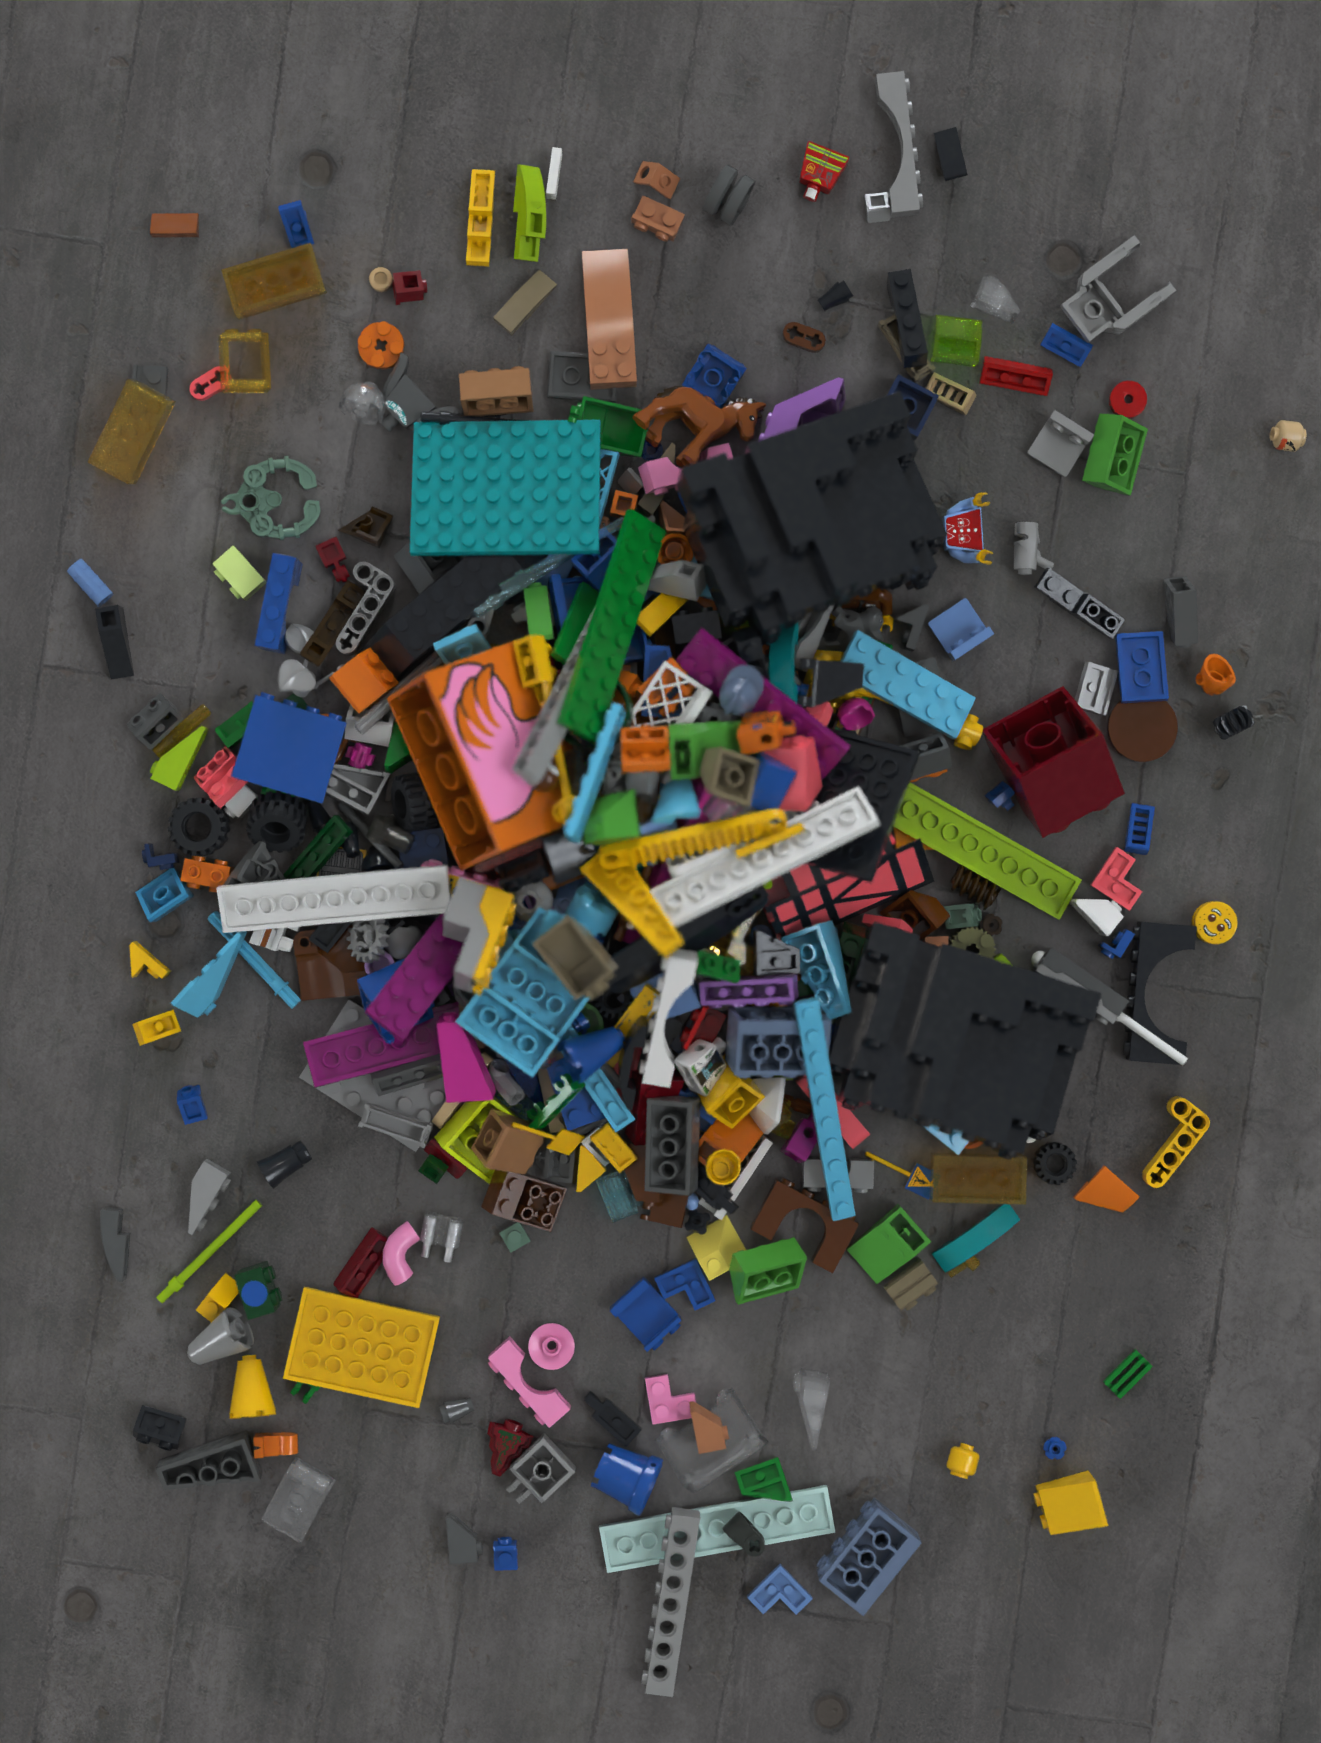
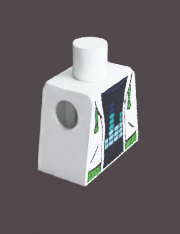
M717 1037L712 1043L698 1039L675 1058L674 1063L691 1091L707 1096L726 1069V1063L721 1056V1053L726 1049V1043L721 1038Z

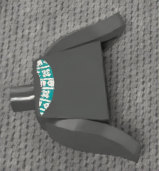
M400 352L398 361L383 388V405L390 412L381 421L383 426L391 432L401 423L405 429L414 431V422H424L420 419L421 412L439 413L440 411H447L450 414L460 415L457 407L446 406L437 408L406 375L409 357Z

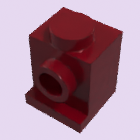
M420 270L393 273L392 287L396 305H400L401 302L423 300L424 293H427L426 279H422Z

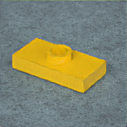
M606 1123L590 1136V1140L619 1173L638 1159L637 1155L609 1123Z

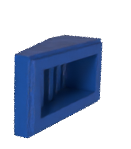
M1131 804L1124 852L1147 855L1149 852L1154 806ZM1135 813L1148 814V818L1135 816ZM1134 822L1144 823L1146 827L1134 825ZM1133 831L1145 833V836L1133 835ZM1132 841L1142 842L1143 845L1132 843Z

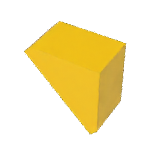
M582 1143L580 1144L576 1192H582L606 1171V1167Z

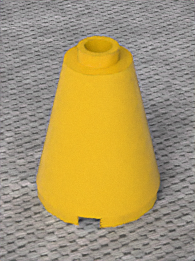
M256 1355L242 1356V1360L237 1362L229 1419L276 1415V1408L261 1359H256Z

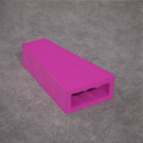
M446 1012L440 1015L437 1021V1031L446 1103L493 1100L496 1087L473 1035L456 1023L460 1014Z

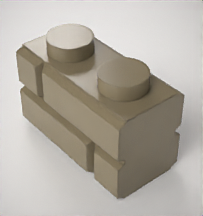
M919 1259L883 1285V1287L901 1311L904 1308L908 1311L918 1303L917 1299L923 1294L925 1297L932 1294L936 1290L935 1286L938 1282L922 1260Z

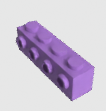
M797 974L740 976V980L737 983L714 978H704L699 982L701 1006L709 1005V1008H721L723 1005L732 1004V1007H744L750 1003H755V1006H767L773 1002H778V1005H790L798 998Z

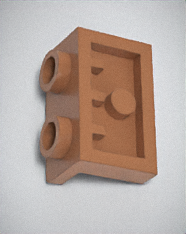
M642 196L635 214L633 213L631 217V223L642 232L649 230L655 233V237L667 242L669 239L674 242L685 214L646 196Z

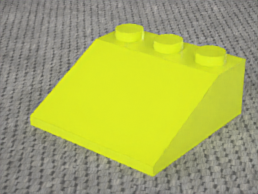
M495 1096L493 1100L465 1102L434 1137L445 1151L488 1184H490L495 1170L486 1168L471 1147L491 1108L518 1117Z

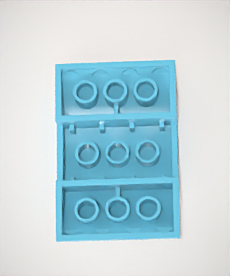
M541 907L536 910L502 955L497 967L492 969V980L488 990L484 989L481 996L474 994L456 1020L457 1024L532 1078L587 1001L590 1000L585 998L584 995L575 1000L532 943L542 936L538 934V931L547 912Z

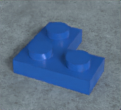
M697 1258L654 1277L663 1299L685 1290L694 1310L716 1301Z

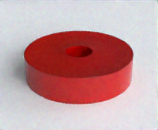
M1135 381L1120 382L1112 389L1109 395V405L1115 415H1123L1128 419L1138 416L1147 404L1145 389ZM1125 396L1131 397L1132 402L1130 404L1124 401Z

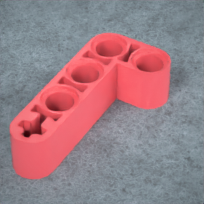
M801 1075L795 1082L810 1098L807 1077ZM835 1093L842 1137L854 1149L871 1134L849 1109L842 1107V1103L837 1102L838 1095Z

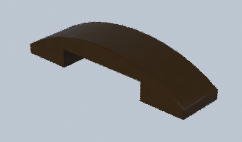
M347 580L299 655L319 668L366 591Z

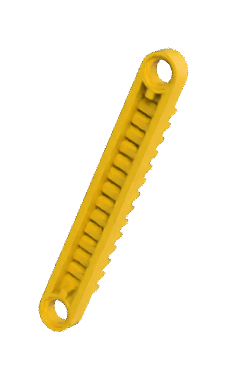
M770 809L607 844L599 850V862L606 869H615L629 865L636 868L638 863L646 866L648 861L655 864L657 859H660L662 862L667 857L674 860L676 855L683 858L685 853L692 856L695 851L702 854L704 849L708 852H711L714 847L721 850L723 845L730 848L732 843L736 846H739L742 841L749 844L751 839L758 841L761 837L770 836L786 829V814L780 809ZM773 819H779V820H781V821H780L779 823H777V824H770V823H769V822H770L771 820H773ZM609 854L616 855V857L613 859L605 858V856Z

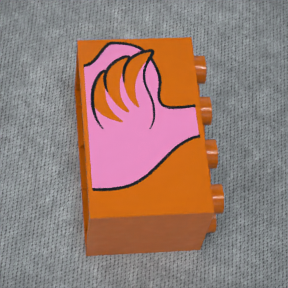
M514 641L426 672L387 697L460 871L565 827L561 825V822L554 819L552 813L554 805L562 797L560 783L550 792H539L513 772V765L542 710L533 688H523L513 645ZM563 738L561 747L571 793L579 797L581 780H579L572 764L574 751L572 746ZM553 757L551 764L556 767L555 760Z

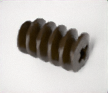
M960 865L950 880V883H952L951 891L959 887V896L967 892L968 901L976 897L975 905L977 906L984 902L983 910L985 911L993 904L1001 887L995 890V883L988 885V880L985 878L979 881V874L972 876L971 870L967 869L964 871V866Z

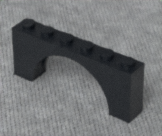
M1137 921V926L1133 927L1132 932L1135 934L1133 940L1136 941L1135 949L1131 950L1130 961L1134 965L1133 972L1129 973L1128 980L1129 986H1132L1131 995L1127 996L1129 1001L1127 1009H1130L1129 1017L1186 1057L1187 1042L1168 1037L1150 1019L1145 1005V987L1154 967L1166 956L1181 950H1195L1197 926ZM1125 1026V1032H1128L1127 1041L1123 1043V1055H1126V1060L1181 1065Z

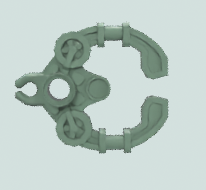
M284 456V459L275 460L268 458V460L257 465L248 466L244 471V482L238 492L226 495L221 500L223 505L232 500L235 502V507L229 509L223 506L222 511L229 515L240 514L250 524L252 533L257 537H269L284 540L286 537L300 538V535L309 530L317 521L321 513L319 501H306L303 508L304 519L299 523L295 522L294 527L283 528L282 524L274 526L271 517L267 513L281 505L282 497L276 491L263 488V485L266 483V474H275L274 469L286 468V472L292 471L298 474L299 483L304 490H310L317 487L315 474L306 465L289 459L288 456ZM246 497H252L256 500V504L252 508H247L243 505V500Z

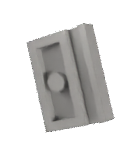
M1085 662L1075 701L1083 710L1106 715L1118 671L1092 662Z

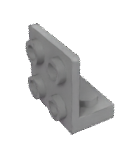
M1054 410L1027 454L1061 476L1066 477L1094 434Z

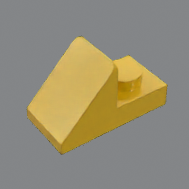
M133 941L129 945L132 978L137 977L145 966L148 967L147 972L156 979L159 977L164 979L171 973L167 966L140 943Z
M174 1009L132 1024L140 1046L181 1032Z
M225 1273L197 1307L196 1311L212 1322L227 1309L239 1294L236 1280Z

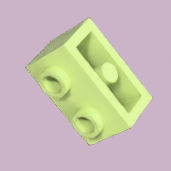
M234 545L212 563L216 567V570L213 572L222 582L227 580L232 587L229 590L237 599L242 597L247 601L267 583Z

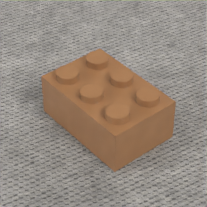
M521 366L512 367L510 370L492 368L485 372L468 370L459 374L460 397L464 415L486 416L534 412L529 368Z

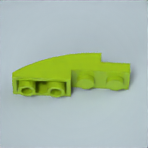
M518 164L513 212L518 213L514 259L538 262L540 238H545L546 199L543 179L539 167Z

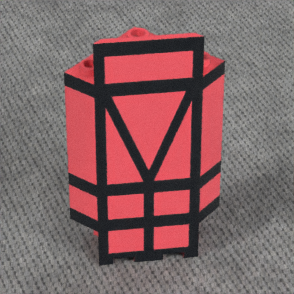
M890 833L872 883L807 864L798 866L772 879L773 887L766 889L769 899L763 910L776 938L781 941V937L831 920L834 926L899 898L910 890L914 891L935 882L921 839H917L894 850L893 845L896 842L892 833Z

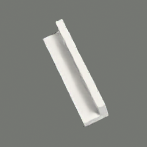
M764 1135L760 1138L761 1142L757 1148H753L750 1151L753 1152L751 1157L749 1158L747 1155V1163L744 1167L740 1168V1174L733 1184L728 1187L733 1194L731 1197L733 1201H735L773 1144L772 1140ZM702 1197L698 1202L720 1220L727 1213L723 1207L721 1210L713 1208Z

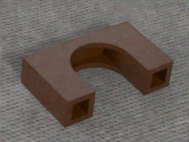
M784 1177L782 1180L776 1178L750 1229L772 1240L783 1218L790 1211L798 1208H808L817 1212L824 1221L825 1231L811 1261L833 1273L859 1226V1223L855 1220L856 1216L833 1221L827 1200L824 1199L820 1202L814 1199L815 1194L803 1188L801 1192L794 1188L795 1183Z

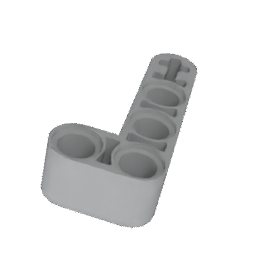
M365 561L359 562L354 566L353 575L357 581L368 589L336 640L337 649L344 655H353L358 651L396 588L394 580L389 575ZM363 567L370 568V576L366 579L359 577V571ZM384 579L389 580V589L380 591L378 588L379 582ZM370 599H375L378 602L377 608L373 611H369L366 608V603ZM357 619L365 620L366 625L363 630H355L354 622ZM349 630H351L355 635H358L359 637L358 639H356L353 636L350 641V643L353 645L352 648L350 649L347 647L345 650H343L345 646L342 644V642L344 640L349 641L352 635L348 632Z

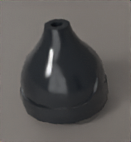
M374 846L369 848V852L361 864V872L395 869Z

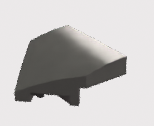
M548 1138L538 1149L534 1157V1161L544 1173V1178H550L551 1181L576 1183L579 1145L570 1155L557 1151L550 1153L546 1145L552 1139Z

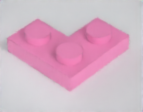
M668 1374L645 1377L653 1425L692 1418L689 1402H696L694 1393L671 1396Z

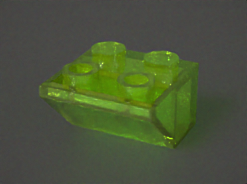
M936 315L930 361L976 367L979 363L981 350L982 320Z

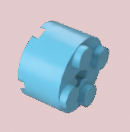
M586 882L577 889L565 911V916L569 915L578 922L592 927L591 934L593 936L602 933L603 937L608 933L619 911L593 884Z

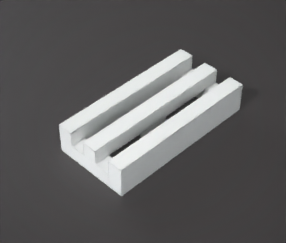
M552 147L546 189L547 199L556 200L562 148Z

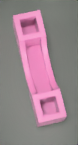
M729 443L708 447L700 453L699 462L722 453H726L728 459L733 458ZM668 457L648 461L638 467L646 494L654 493L655 496L669 492L668 489L675 488L678 491L676 485L681 469L672 464Z
M509 1336L489 1354L488 1359L490 1362L488 1364L495 1373L500 1372L505 1377L503 1381L510 1390L513 1391L515 1389L521 1395L519 1400L526 1408L531 1407L536 1412L534 1416L541 1425L546 1424L550 1428L570 1410L571 1405L556 1388L542 1391L534 1389L526 1383L521 1373V1363L525 1353Z

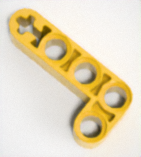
M1179 1096L1172 1097L1168 1101L1167 1110L1180 1124L1142 1172L1143 1181L1153 1188L1162 1187L1210 1126L1209 1117L1188 1100ZM1182 1101L1184 1110L1177 1114L1174 1111V1106L1177 1102ZM1196 1116H1201V1126L1194 1128L1192 1124L1193 1119ZM1182 1134L1188 1136V1142L1184 1146L1178 1144V1138ZM1172 1152L1174 1155L1173 1161L1170 1164H1165V1154ZM1159 1163L1162 1167L1166 1168V1170L1163 1171L1161 1168L1157 1166V1164ZM1152 1172L1157 1173L1158 1180L1152 1179L1150 1174Z

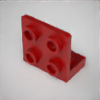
M708 1005L693 1010L690 1015L692 1023L689 1028L684 1027L679 1038L682 1042V1048L687 1050L698 1039L712 1043L716 1039L727 1015L714 1008H709Z

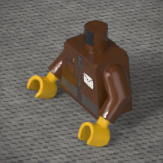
M875 589L866 597L859 598V596L851 598L850 602L841 605L842 609L858 613L863 612L870 606H875L883 613V625H889L890 632L893 629L894 619L890 616L892 615L893 599L892 594L887 589ZM830 614L829 619H832V626L834 627L836 617Z

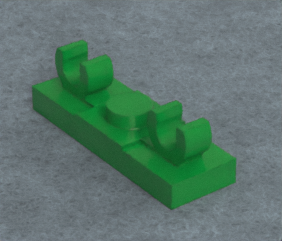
M568 1073L561 1075L560 1078L564 1081V1085L561 1081L553 1084L554 1088L560 1093L549 1097L545 1102L546 1106L541 1101L535 1103L534 1107L537 1109V1113L534 1109L526 1112L528 1117L534 1120L528 1127L537 1130L545 1128L586 1084L584 1082L578 1084V1080L573 1082L572 1077Z

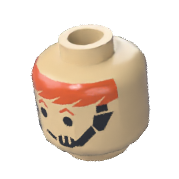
M1280 420L1270 431V440L1273 441V445L1277 450L1296 452L1300 447L1304 446L1307 437L1306 430L1303 429L1302 424L1294 421Z

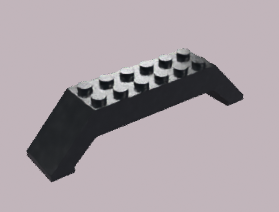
M548 555L466 556L389 619L356 655L371 648L399 681L417 661L434 648L433 643L452 634L526 572L543 561L545 562Z

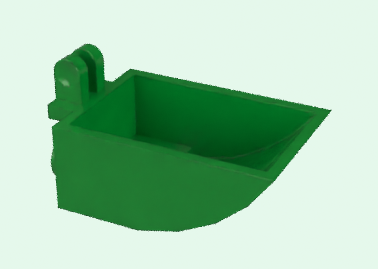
M583 396L582 403L578 402L577 406H571L568 422L576 423L577 420L601 421V449L618 452L621 456L641 457L647 429L644 430L632 419L633 415L642 409Z

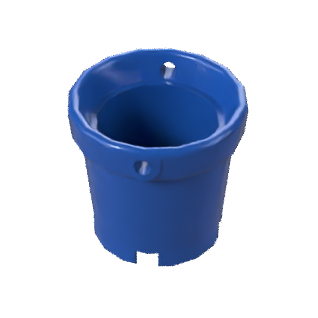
M609 1443L607 1447L612 1449L610 1454L604 1452L594 1475L595 1478L599 1479L598 1484L592 1482L591 1487L628 1506L630 1512L640 1516L660 1473L663 1458L654 1455L647 1457Z

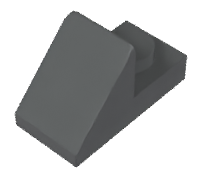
M924 604L894 620V622L911 627L910 630H905L902 642L905 643L904 649L912 652L915 650L929 605Z

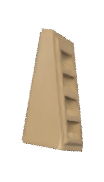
M933 372L926 389L933 392L938 381L942 382L937 393H935L939 395L937 401L959 413L967 415L976 398L975 391ZM948 385L950 388L946 396L942 397V394L946 386ZM955 390L959 391L954 401H951L950 399ZM965 394L966 398L961 406L959 405V403L963 395Z

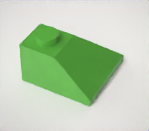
M634 789L595 799L583 831L584 843L602 846L640 837Z

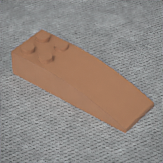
M628 249L582 251L590 390L636 387L637 374Z

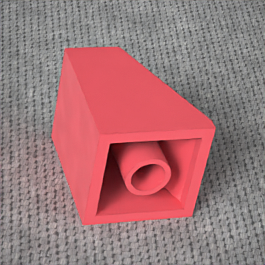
M802 735L783 737L780 747L764 750L765 753L797 772L779 809L807 811L823 787L814 737H804Z

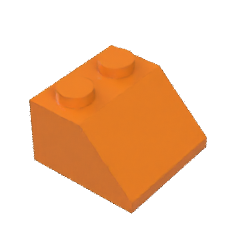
M371 648L356 655L329 677L358 714L378 703L399 684L393 673L389 671Z

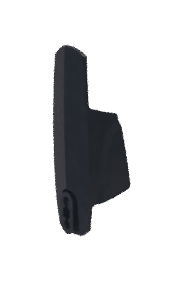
M763 884L676 927L677 933L684 942L678 949L693 952L701 951L755 915L767 905L769 894ZM642 934L639 939L611 957L619 968L613 972L616 976L608 981L610 985L607 988L608 991L622 994L664 972V970H661L663 956Z

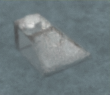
M983 276L970 307L1013 324L1021 311L1006 286L1000 283V279L993 276Z

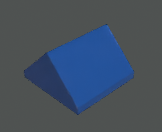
M764 751L755 752L752 758L760 760L750 806L764 811L779 809L797 772Z

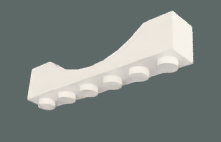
M676 949L666 959L662 957L661 970H664L663 977H658L656 991L660 992L658 998L654 997L652 1012H655L654 1019H649L647 1032L651 1034L649 1040H645L643 1053H646L645 1060H641L639 1065V1074H642V1083L668 1088L671 1086L675 1065L674 1055L665 1037V1021L674 1001L685 989L693 984L698 963L697 952Z

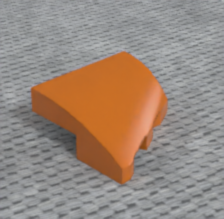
M1103 1165L1073 1198L1077 1201L1123 1213L1140 1196Z

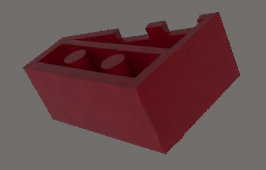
M674 1068L670 1088L642 1083V1074H639V1070L632 1071L631 1078L635 1080L636 1094L633 1110H630V1112L635 1117V1120L626 1126L625 1133L634 1146L646 1145L647 1099L679 1095L685 1080L676 1068Z

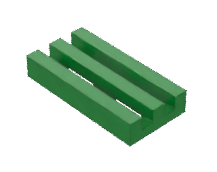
M1134 1349L1103 1382L1121 1399L1153 1366ZM1137 1357L1139 1360L1112 1385L1111 1382ZM1142 1364H1144V1366L1118 1391L1117 1389H1118Z

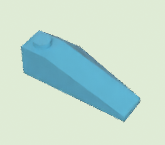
M833 921L818 923L781 937V941L800 949L801 979L812 989L815 994L814 997L818 998L821 1008L829 1019L851 1013L841 946Z
M247 931L237 932L217 953V958L210 961L201 970L202 975L190 981L171 1004L197 1018L204 1013L208 1016L217 1006L214 1002L220 997Z

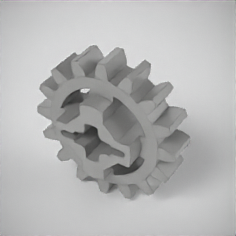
M386 919L352 921L353 928H348L351 935L346 940L351 943L347 948L353 950L351 956L356 957V961L373 963V960L379 961V955H385L383 948L389 947L386 939L390 938V935L386 934L389 926L384 925Z

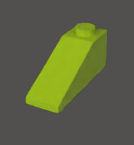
M204 726L199 727L160 757L159 761L156 760L150 770V773H152L150 779L175 791H180L209 729Z

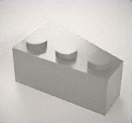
M334 764L325 794L367 816L390 773Z

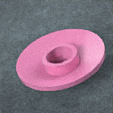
M547 1323L541 1325L532 1333L529 1339L528 1350L532 1360L539 1367L555 1370L562 1368L571 1360L575 1350V1343L572 1334L564 1326L556 1323ZM554 1341L556 1343V1347L554 1349H550L547 1346L548 1342Z

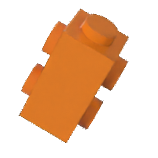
M192 856L191 859L185 858L180 881L187 882L186 887L200 889V885L209 886V891L217 893L216 888L224 885L234 867L228 866V861L215 859L214 863L205 862L206 857Z

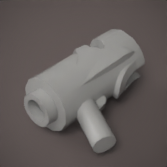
M1015 523L1014 535L1022 539L1014 542V570H1018V575H1032V571L1036 570L1037 565L1044 569H1052L1054 563L1041 557L1040 551L1037 549L1038 544H1040L1038 523Z

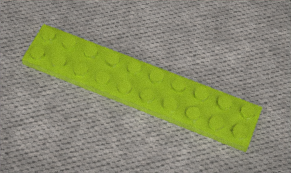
M909 782L893 827L916 840L921 839V842L1060 920L1082 879Z

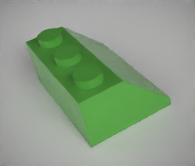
M1100 413L1095 426V433L1082 481L1097 488L1131 496L1148 428L1123 415Z
M795 1237L733 1253L729 1271L735 1301L738 1305L799 1288L807 1256Z

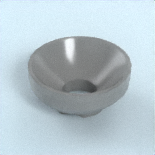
M542 881L536 884H529L522 887L520 891L512 893L514 895L513 903L516 904L515 913L521 920L528 922L539 907L545 911L552 909V892ZM526 895L535 897L536 906L534 908L528 909L524 906L523 898Z

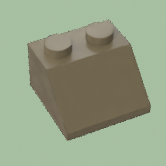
M722 747L705 749L700 773L707 793L750 807L760 760Z

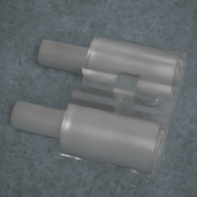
M425 1212L420 1233V1241L423 1242L421 1256L428 1258L431 1244H441L442 1247H446L443 1261L450 1263L454 1249L459 1248L464 1220L449 1215L448 1217L442 1216L443 1214Z

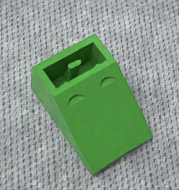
M740 721L670 724L669 743L672 780L702 777L700 771L705 749L722 747L742 754L737 738Z
M897 1204L846 1250L874 1282L878 1284L915 1257L931 1243V1240L905 1210Z

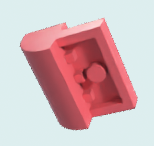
M226 746L218 751L193 777L201 789L209 795L220 809L247 783V781L231 777L237 755Z

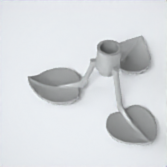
M290 624L285 634V641L289 648L300 653L314 631L304 625ZM305 659L302 665L297 660H286L279 669V691H292L298 697H306L313 688L317 689L319 685L329 680V677L335 672L316 681L314 673L307 669L309 661ZM345 664L339 665V666L337 667V670H339V669H340L342 666H344Z

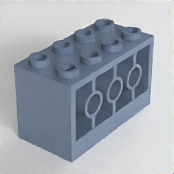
M729 1006L725 1061L734 1075L740 1078H750L751 1075H759L763 1078H772L774 1075H782L786 1078H795L797 1075L806 1076L794 1006ZM820 1007L829 1056L831 1020Z
M873 1498L871 1502L866 1501L860 1509V1516L856 1520L852 1519L849 1522L842 1538L838 1537L831 1546L832 1551L829 1555H823L817 1563L819 1581L862 1616L866 1614L922 1543L916 1530L876 1498Z

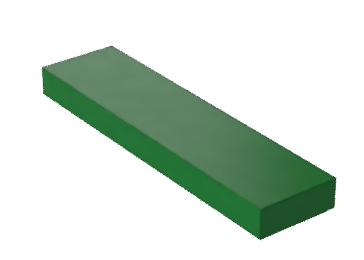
M584 581L577 588L551 652V656L564 666L599 596V592Z

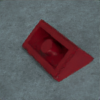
M434 1137L424 1148L428 1155L432 1154L448 1165L447 1171L456 1179H459L468 1169L445 1151Z

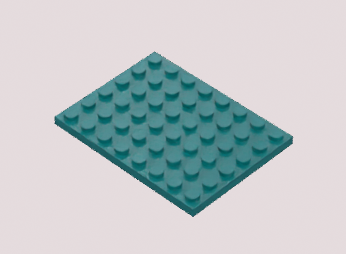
M568 420L450 422L446 425H440L437 422H414L410 555L599 554L601 421L577 420L576 423L568 422Z

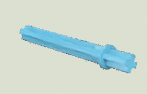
M214 911L209 915L208 921L229 942L237 932L223 933L220 913ZM244 940L238 953L275 991L274 995H279L293 1009L301 999L288 986L289 982L285 983Z

